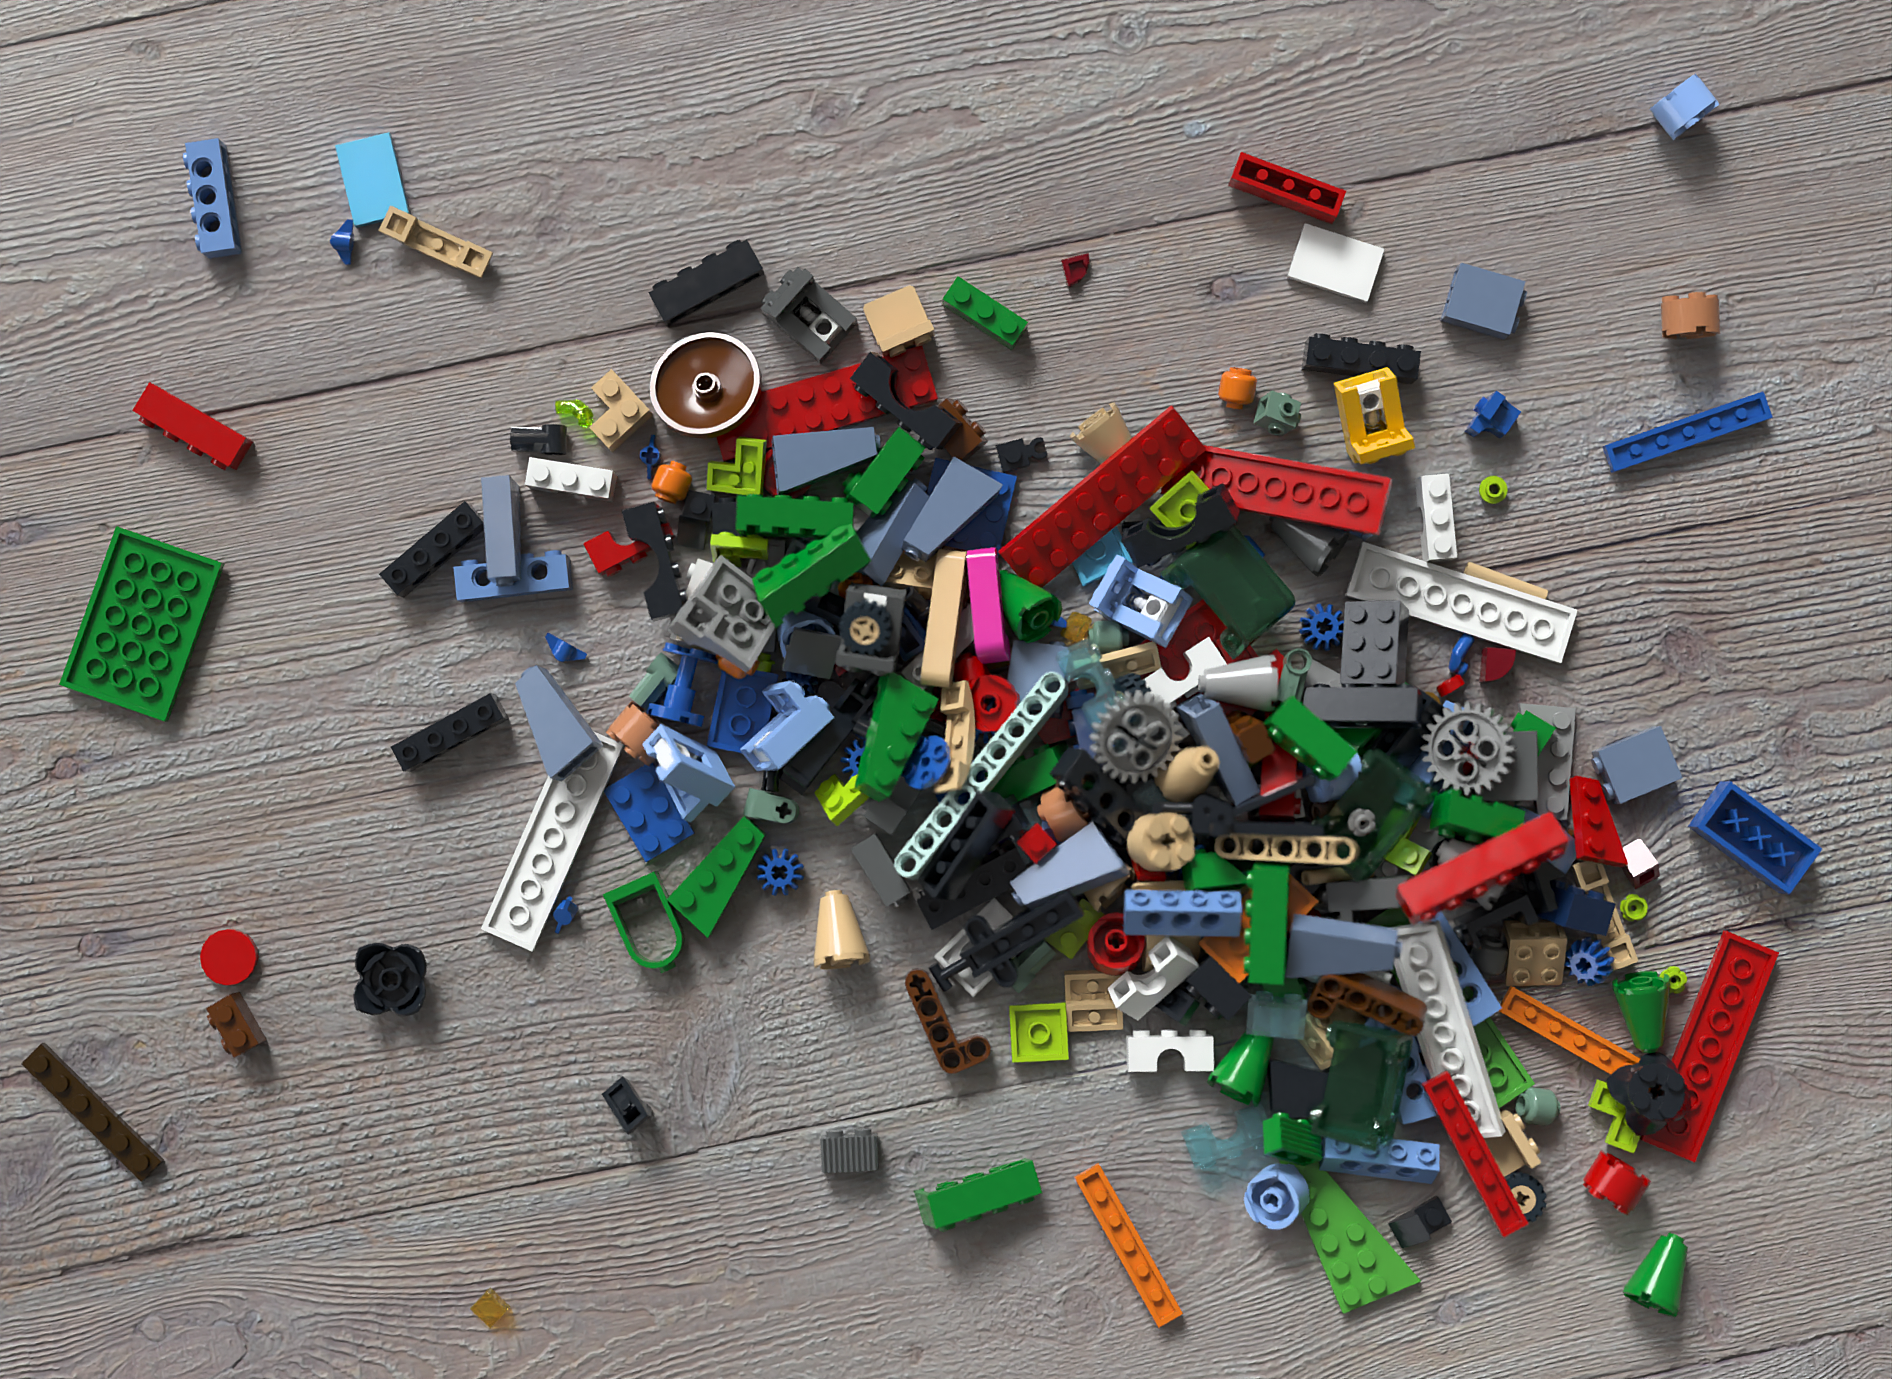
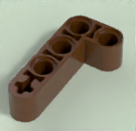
M921 968L909 971L905 979V986L940 1067L945 1072L953 1074L987 1059L991 1050L988 1039L983 1035L975 1034L958 1041L930 975ZM917 974L919 978L924 977L925 981L922 983V987L925 992L930 989L932 994H925L917 1000L915 995H920V991L916 985L911 986L910 984L913 981V975ZM926 1000H932L937 1005V1011L932 1015H926L921 1010V1005ZM938 1026L945 1027L949 1032L948 1037L943 1041L936 1040L932 1034L934 1028ZM974 1041L983 1042L986 1046L985 1052L981 1055L972 1054L969 1049L971 1043ZM950 1052H954L960 1057V1062L953 1067L946 1065L944 1062L945 1055Z
M1362 972L1319 975L1307 1005L1308 1012L1313 1017L1325 1019L1332 1014L1337 1003H1340L1410 1036L1418 1035L1422 1032L1427 1015V1006L1422 1000Z

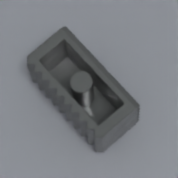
M870 1128L855 1129L854 1134L843 1135V1130H828L825 1136H821L822 1173L879 1170L878 1133H871Z

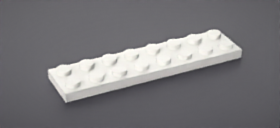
M1366 542L1361 543L1345 596L1359 601L1401 600L1409 609L1410 617L1460 633L1469 634L1473 637L1558 664L1562 662L1578 611L1574 608Z
M597 732L594 733L604 745L562 782L551 779L548 776L481 927L486 932L532 952L536 948L602 798L604 789L624 748V744L618 743Z
M1440 920L1425 924L1417 923L1415 925L1390 927V929L1398 930L1397 941L1402 942L1400 959L1394 958V966L1402 991L1422 1000L1427 1006L1422 1032L1417 1035L1426 1067L1430 1073V1079L1444 1071H1448L1483 1138L1503 1136L1506 1130L1501 1120L1502 1117Z

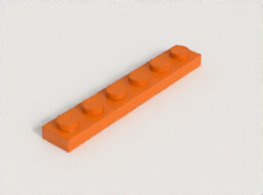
M1513 986L1509 987L1500 1004L1502 1009L1499 1012L1610 1075L1616 1069L1625 1065H1635L1640 1060L1637 1056Z
M1097 1163L1074 1176L1158 1328L1182 1315L1181 1308L1100 1164Z

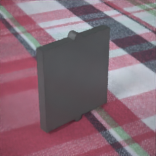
M794 627L790 643L785 646L786 656L782 670L830 679L836 661V654L841 645V637L839 635Z

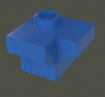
M1495 391L1487 399L1482 397L1473 409L1476 415L1465 429V432L1473 438L1480 432H1490L1500 439L1507 434L1521 411L1512 406L1504 395Z

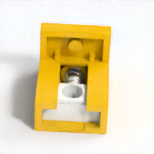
M1388 367L1334 383L1346 451L1355 464H1373L1381 458L1391 455L1400 456L1408 450L1415 449L1414 438L1404 425L1396 376ZM1373 394L1370 400L1363 402L1367 395Z

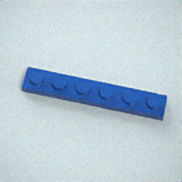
M1764 391L1607 444L1603 446V450L1611 473L1757 424L1771 419L1773 416Z

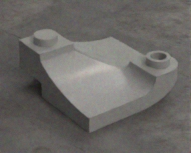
M721 555L715 560L697 589L679 610L668 629L690 646L694 644L712 651L730 661L744 672H747L752 668L774 631L775 626L758 600L752 578Z

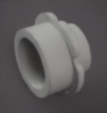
M1354 810L1349 815L1348 827L1351 831H1354L1353 833L1356 836H1365L1366 833H1371L1376 825L1374 822L1375 816L1370 810Z

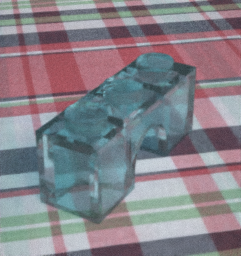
M1086 638L1058 652L1055 659L1068 683L1078 678H1086L1095 685L1096 696L1083 703L1081 709L1093 732L1096 733L1097 730L1092 726V723L1101 722L1097 713L1106 714L1108 711L1105 708V704L1113 707L1115 705L1114 697L1116 696L1123 701L1124 696L1121 693L1117 695L1113 687L1115 679L1108 668L1104 669L1099 660L1102 658L1098 646L1095 643L1091 644L1089 639Z
M1259 1103L1257 1107L1251 1105L1233 1112L1237 1121V1129L1227 1139L1215 1137L1207 1122L1180 1131L1193 1166H1200L1201 1169H1205L1215 1165L1216 1159L1224 1156L1227 1159H1232L1242 1155V1150L1252 1146L1254 1150L1263 1148V1121L1268 1119L1263 1105Z

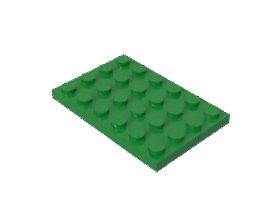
M116 526L59 685L168 722L224 563Z

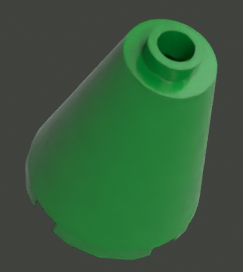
M1009 570L999 571L1003 613L1013 633L1018 639L1024 640L1026 643L1040 640L1052 630L1049 626L1053 620L1058 622L1062 613L1061 601L1050 592Z
M1655 971L1632 972L1625 974V980L1618 982L1617 977L1612 981V989L1635 1048L1641 1049L1643 1053L1656 1052L1664 1044L1671 984L1670 977L1665 973L1664 978L1658 977V973Z
M1256 1024L1255 1027L1249 1026L1209 1075L1207 1083L1211 1087H1214L1215 1083L1222 1087L1220 1093L1248 1106L1252 1101L1254 1107H1257L1261 1101L1274 1038L1270 1035L1271 1030L1259 1024Z
M1668 1233L1667 1236L1661 1235L1624 1286L1622 1291L1624 1296L1649 1309V1307L1658 1309L1660 1314L1676 1317L1680 1307L1688 1247L1683 1244L1684 1239L1672 1233Z

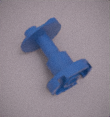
M665 642L662 651L679 655L681 660L675 684L668 685L664 705L649 703L647 714L702 727L705 716L691 713L696 691L692 690L691 686L698 660L717 664L716 655Z
M938 736L919 737L900 774L909 786L919 790L933 786L944 776L950 763V749L947 742ZM985 770L977 773L976 782L982 783L987 780L985 779ZM949 792L936 793L939 804ZM964 792L959 796V805H965L970 801L971 795L969 792Z

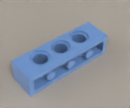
M219 138L185 143L186 153H183L185 168L189 169L190 180H187V189L194 201V207H191V216L198 228V234L195 235L198 251H201L209 259L242 254L226 145ZM212 166L211 174L207 177H202L203 169ZM215 193V201L210 205H206V198L210 194ZM214 221H220L219 229L215 232H210V225Z
M561 550L544 552L545 557L534 558L533 553L521 554V580L514 582L511 586H496V583L490 582L487 586H481L479 577L483 572L487 571V563L478 564V560L461 561V566L453 567L457 601L470 602L573 590L570 557L562 554ZM540 565H545L548 570L547 576L542 580H537L534 575L535 569Z
M1125 890L1123 912L1124 935L1239 937L1242 915L1240 892Z
M1440 912L1432 921L1440 920L1452 962L1455 961L1458 965L1457 977L1461 990L1466 986H1471L1473 989V997L1465 1001L1472 1025L1475 1026L1502 1009L1447 919Z
M1404 1034L1403 1039L1398 1043H1393L1390 1036L1377 1040V1046L1399 1122L1405 1125L1436 1116L1435 1109L1421 1085L1430 1079V1073L1426 1063H1421L1419 1053L1422 1051L1417 1036ZM1403 1056L1411 1058V1065L1406 1070H1400L1398 1066L1399 1059ZM1412 1083H1417L1419 1086L1418 1094L1414 1097H1408L1406 1095V1088Z
M1327 1130L1321 1142V1150L1323 1151L1321 1156H1323V1159L1320 1161L1319 1170L1426 1184H1432L1439 1172V1144Z

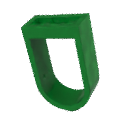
M658 871L649 873L603 894L630 957L643 967L659 968L660 973L675 968L674 960L683 949L685 935L673 905L666 900L669 895ZM655 888L676 934L674 951L668 958L661 961L649 960L638 952L618 907L619 904Z

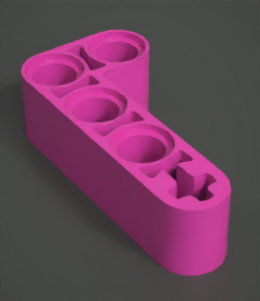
M996 547L967 551V565L977 658L982 664L1010 661V644L1005 633Z

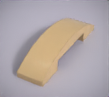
M391 205L379 228V232L479 278L483 277L493 255V252L459 239Z
M966 680L952 683L951 688L942 687L940 712L947 715L945 741L950 749V763L944 776L934 784V792L937 794L960 790L970 770L975 742V716L969 682Z
M1584 860L1572 865L1576 885L1579 888L1585 889L1584 894L1588 895L1589 890L1606 894L1605 900L1614 903L1607 885L1609 880L1603 864ZM1615 906L1607 936L1594 934L1596 940L1601 939V946L1603 948L1610 947L1607 954L1615 958L1614 962L1610 964L1614 968L1613 971L1639 962L1631 939L1624 931Z

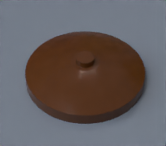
M715 332L694 334L673 344L660 357L652 372L650 397L660 419L676 433L698 439L718 437L740 426L755 409L762 388L761 372L752 352L736 338Z

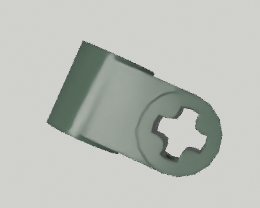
M749 788L743 815L765 821L791 823L798 818L799 806L790 798ZM786 803H788V808L792 810L791 815H786L784 819L783 813L779 812V808L785 807Z

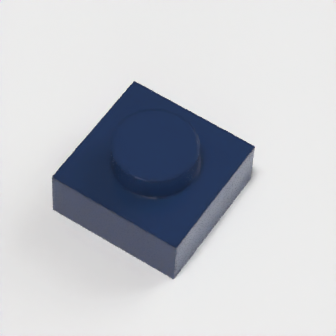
M1087 689L1070 692L1071 697L1065 699L1067 711L1073 708L1096 704L1094 693L1087 694Z

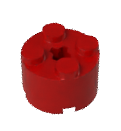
M1123 913L1103 915L1094 923L1089 931L1087 941L1088 957L1097 971L1112 976L1123 975L1126 971L1131 972L1141 961L1145 936L1124 935ZM1112 940H1117L1118 945H1120L1119 949H1114L1113 945H1111Z
M1601 1150L1583 1178V1185L1589 1189L1588 1192L1602 1201L1606 1197L1614 1204V1208L1628 1215L1630 1211H1634L1651 1184V1180L1643 1174L1639 1177L1636 1175V1171H1634L1635 1168L1614 1155L1606 1154Z

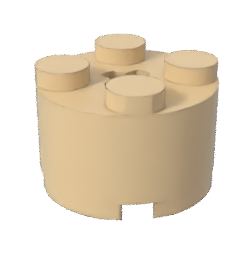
M1174 813L1147 814L1138 818L1132 831H1129L1127 837L1129 854L1135 863H1138L1143 869L1148 871L1176 870L1185 865L1194 856L1193 832L1188 820L1183 816Z

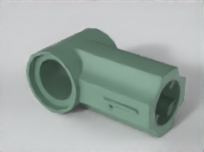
M1295 649L1285 655L1278 683V702L1281 703L1291 695L1300 701L1307 673L1312 665L1311 655L1306 650ZM1294 654L1300 655L1304 660V666L1301 670H1296L1291 666L1290 660Z
M661 652L646 670L647 674L638 683L629 697L648 711L649 703L655 704L664 691L668 689V685L675 683L679 665Z
M1044 940L1025 949L1019 956L1016 955L1012 959L1018 970V978L1011 987L1017 993L1026 988L1036 977L1035 974L1056 955Z

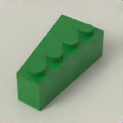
M760 494L737 495L736 530L740 535L823 539L831 535V532L839 526H847L851 523L854 527V503H848V498L834 497L831 498L830 502L820 501V497L804 496L803 500L792 499V496L775 495V498L764 497V495Z
M850 523L847 526L835 528L831 535L822 540L810 542L806 549L797 554L785 556L781 563L772 568L762 569L756 574V577L752 578L760 604L775 628L784 623L782 617L792 610L797 614L805 608L804 603L812 596H823L828 592L833 581H844L871 562V558Z
M888 672L879 678V689L873 704L871 724L867 730V741L861 756L854 786L855 789L877 802L890 796L938 701V698L894 672Z
M744 816L666 900L707 938L711 937L767 835L747 816Z
M1256 860L1253 872L1248 871L1247 889H1252V900H1247L1246 917H1251V928L1245 929V945L1250 946V957L1244 956V974H1249V983L1284 985L1288 924L1287 905L1289 898L1288 874L1291 865L1289 861Z
M1024 1158L990 1168L987 1175H984V1172L966 1175L962 1178L963 1183L959 1184L958 1181L937 1184L936 1191L929 1193L925 1192L924 1188L914 1191L923 1224L935 1229L939 1228V1231H946L955 1228V1222L964 1219L966 1222H973L983 1218L982 1213L991 1210L993 1214L1008 1210V1205L1017 1201L1019 1205L1034 1201V1196L1041 1194L1042 1191L1033 1160Z

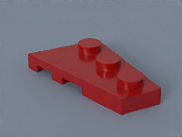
M1582 776L1570 778L1576 859L1620 868L1628 865L1599 780Z

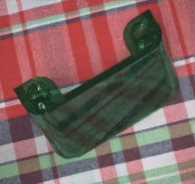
M1236 526L1225 532L1219 530L1211 534V537L1199 544L1195 543L1160 572L1168 583L1182 590L1191 584L1226 625L1227 628L1220 635V642L1232 659L1239 656L1287 615L1296 603L1295 596Z
M1376 749L1374 752L1369 750L1360 761L1363 765L1361 768L1362 772L1329 814L1323 818L1317 816L1312 821L1313 824H1323V837L1348 838L1357 843L1360 852L1356 861L1351 864H1337L1357 882L1369 878L1377 870L1439 792L1428 782L1380 749ZM1354 810H1370L1374 814L1376 825L1371 833H1366L1365 836H1356L1353 833L1354 831L1349 829L1348 818ZM1313 842L1312 844L1322 852L1320 843ZM1343 843L1338 847L1340 858L1345 860L1351 855V848L1347 843Z
M1335 1020L1328 1026L1326 1032V1040L1329 1041L1330 1047L1334 1048L1324 1101L1317 1108L1314 1107L1310 1114L1311 1133L1378 1151L1388 1146L1395 1134L1413 1036L1396 1030Z

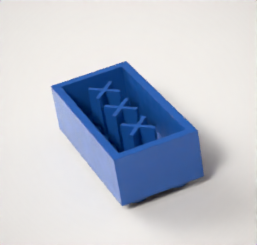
M1731 781L1719 782L1687 826L1780 894L1790 895L1823 849Z

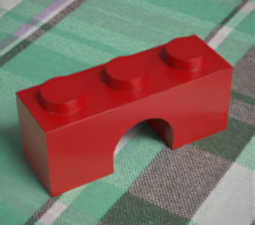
M667 520V523L663 524L665 534H670L672 539H674L676 535ZM609 531L583 543L597 572L602 576L607 574L608 577L622 571L621 566L630 561L632 564L644 560L648 557L646 553L653 550L651 546L640 541H634L630 545H619Z

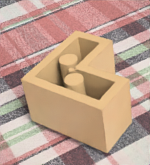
M612 369L591 387L610 409L589 428L614 452L652 417L653 413Z

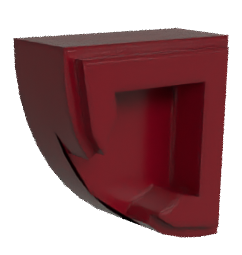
M1089 253L1061 260L1068 288L1075 286L1084 278L1089 266Z

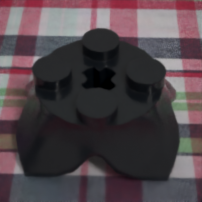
M372 943L358 949L355 958V969L360 975V980L355 986L353 993L356 1010L369 1015H380L387 1011H393L400 1016H409L419 1012L426 997L424 978L427 972V963L422 950L410 944H400L392 947L384 943ZM388 973L397 974V984H388Z
M1660 1052L1646 1053L1637 1064L1625 1065L1616 1069L1606 1080L1610 1095L1615 1101L1625 1106L1626 1123L1636 1136L1654 1134L1660 1131L1668 1122L1683 1119L1690 1110V1092L1684 1083L1683 1077L1679 1075L1675 1064ZM1656 1087L1658 1097L1652 1099V1094L1648 1091L1649 1088Z

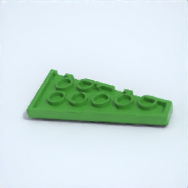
M1278 1159L1280 1164L1294 1165L1307 1182L1310 1201L1301 1213V1216L1343 1314L1421 1282L1327 1171L1319 1170V1162L1301 1166Z

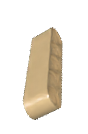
M938 550L921 672L922 685L951 688L968 566L967 552Z
M1232 834V836H1218L1215 841L1216 852L1221 857L1230 859L1351 864L1356 861L1360 852L1357 843L1348 838ZM1230 837L1236 842V849L1231 854L1226 852L1224 848L1225 841ZM1257 839H1261L1265 845V849L1260 855L1255 854L1252 849L1253 842ZM1286 840H1289L1293 845V852L1289 856H1284L1280 849L1281 844ZM1313 842H1318L1322 846V853L1317 858L1312 857L1309 853V847ZM1343 843H1347L1351 848V855L1345 860L1338 855V847Z

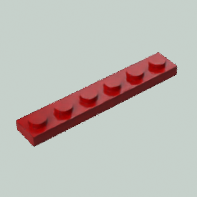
M1444 1071L1422 1083V1087L1501 1236L1505 1237L1528 1225L1529 1223L1449 1072Z

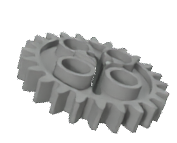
M1136 690L1133 698L1128 692H1125L1123 701L1115 696V705L1113 707L1105 704V708L1108 711L1106 714L1097 713L1101 722L1092 723L1097 733L1090 734L1089 736L1096 742L1090 746V749L1096 753L1093 758L1100 763L1104 772L1108 771V774L1113 779L1117 776L1122 782H1125L1128 777L1132 783H1136L1137 777L1140 776L1146 782L1147 773L1157 777L1156 769L1160 767L1166 770L1165 760H1174L1170 754L1171 751H1179L1180 749L1174 744V741L1182 739V736L1175 731L1181 729L1182 726L1175 721L1179 716L1174 711H1171L1173 707L1167 702L1164 703L1165 700L1160 696L1154 698L1151 692H1147L1144 696L1139 690ZM1133 714H1137L1136 719L1128 723L1129 718ZM1122 725L1136 736H1141L1148 743L1155 745V748L1150 749L1136 738H1131L1124 731L1117 729L1116 726ZM1159 727L1158 732L1151 736L1152 730ZM1118 738H1121L1120 743L1117 746L1112 747L1114 741ZM1143 751L1141 758L1135 760L1136 755Z
M1471 702L1465 703L1464 710L1459 703L1454 704V712L1449 708H1443L1445 717L1434 715L1438 724H1427L1428 729L1432 733L1431 735L1422 736V738L1429 741V745L1421 747V750L1429 751V755L1422 760L1432 763L1427 772L1436 771L1437 775L1434 781L1439 782L1444 779V789L1454 785V789L1461 791L1464 787L1465 795H1471L1473 787L1477 794L1483 793V785L1489 790L1494 789L1492 780L1502 783L1503 779L1500 773L1511 772L1505 766L1506 762H1515V759L1508 756V752L1516 750V747L1508 745V742L1513 740L1515 736L1506 735L1505 733L1511 727L1510 724L1501 726L1500 722L1504 716L1498 715L1493 718L1494 709L1488 708L1483 712V704L1478 703L1474 710ZM1467 720H1470L1475 728L1470 736L1465 735L1463 732V724ZM1452 729L1463 743L1473 744L1471 751L1486 762L1487 766L1485 768L1474 754L1464 753L1466 746L1450 734ZM1447 740L1451 741L1454 745V752L1450 756L1445 755L1442 749L1443 744ZM1487 741H1491L1495 747V751L1490 757L1486 756L1483 752V745ZM1466 761H1470L1474 765V773L1470 777L1463 773L1462 768Z

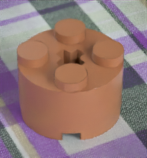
M1693 292L1688 294V298L1679 299V296L1662 297V338L1677 340V334H1679L1680 337H1686L1687 339H1698L1720 334L1718 295H1706V292Z
M631 701L609 726L606 733L616 742L624 744L626 746L624 750L636 760L639 758L644 764L649 766L656 758L647 754L643 743L662 723L653 715L650 716L646 712L643 713L645 709Z
M1054 784L1043 790L1041 805L1037 807L1040 818L1043 821H1047L1053 830L1055 838L1059 842H1063L1090 824L1092 818L1086 812L1079 810L1073 804L1074 799L1069 794L1062 792Z

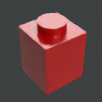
M1035 823L1016 841L1034 863H1037L1057 845L1038 823Z

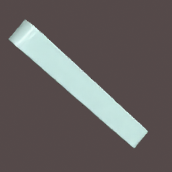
M1049 672L1041 677L971 764L962 788L949 791L899 853L895 860V868L900 875L909 880H916L920 877L976 792H990L1064 701L1068 695L1069 688L1060 674ZM1058 681L1061 683V687L1056 693L1047 692L1051 682ZM1042 704L1043 709L1039 715H1030L1029 711L1032 705ZM1016 726H1024V734L1019 738H1013L1012 730ZM999 748H1006L1007 754L1005 758L994 760L995 751ZM981 770H988L989 776L987 780L982 783L976 782L977 773ZM964 792H969L971 795L970 801L965 805H959V796ZM946 814H951L953 818L951 825L945 828L941 827V818ZM929 836L934 837L933 847L929 850H923V840ZM915 859V869L909 873L905 872L904 865L906 861Z

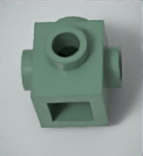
M1271 390L1259 399L1253 424L1267 429L1270 434L1283 436L1298 426L1301 420V414L1299 413L1301 402L1292 399L1289 394L1277 393Z

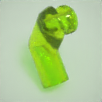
M578 399L555 401L556 414H573L578 419V425L581 427L592 425L593 412L583 401Z

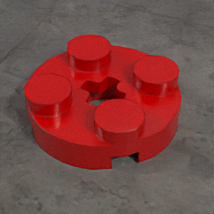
M987 675L976 678L969 683L974 706L975 728L987 732L999 731L1019 706L1020 695L1014 686L1001 676ZM994 696L997 706L995 709L991 708L987 711V704L984 700L985 698L991 699Z

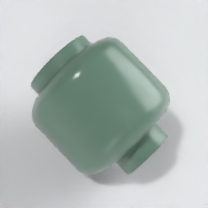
M1112 620L1095 621L1092 628L1087 630L1088 650L1093 651L1095 656L1122 650L1123 646H1128L1129 644L1128 630L1122 629L1121 624Z
M1530 1087L1518 1095L1515 1103L1517 1114L1526 1124L1548 1126L1559 1116L1561 1110L1560 1102L1557 1100L1555 1093L1549 1089Z

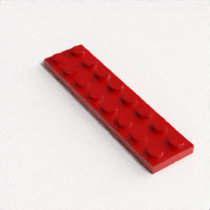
M922 345L907 349L904 353L895 357H890V355L883 357L899 370L896 388L901 401L907 407L912 408L938 400ZM861 363L761 392L759 401L751 415L734 430L716 438L723 461L727 462L735 459L736 439L738 437L767 440L766 450L772 448L771 441L775 435L832 431L887 414L876 407L875 404L878 401L872 396L865 397L854 388L856 383L850 377L860 366Z
M1170 406L1003 546L998 553L1019 577L1043 588L1207 449L1176 409Z
M1204 445L1207 450L1166 483L1160 494L1164 495L1192 470L1209 489L1224 483L1238 509L1241 511L1379 536L1393 481L1391 478Z
M1723 930L1671 1059L1690 1092V1110L1683 1119L1670 1121L1660 1131L1640 1136V1140L1692 1162L1696 1161L1779 952Z

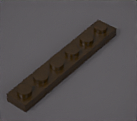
M41 1043L21 1063L141 1182L145 1181L164 1161L46 1043Z

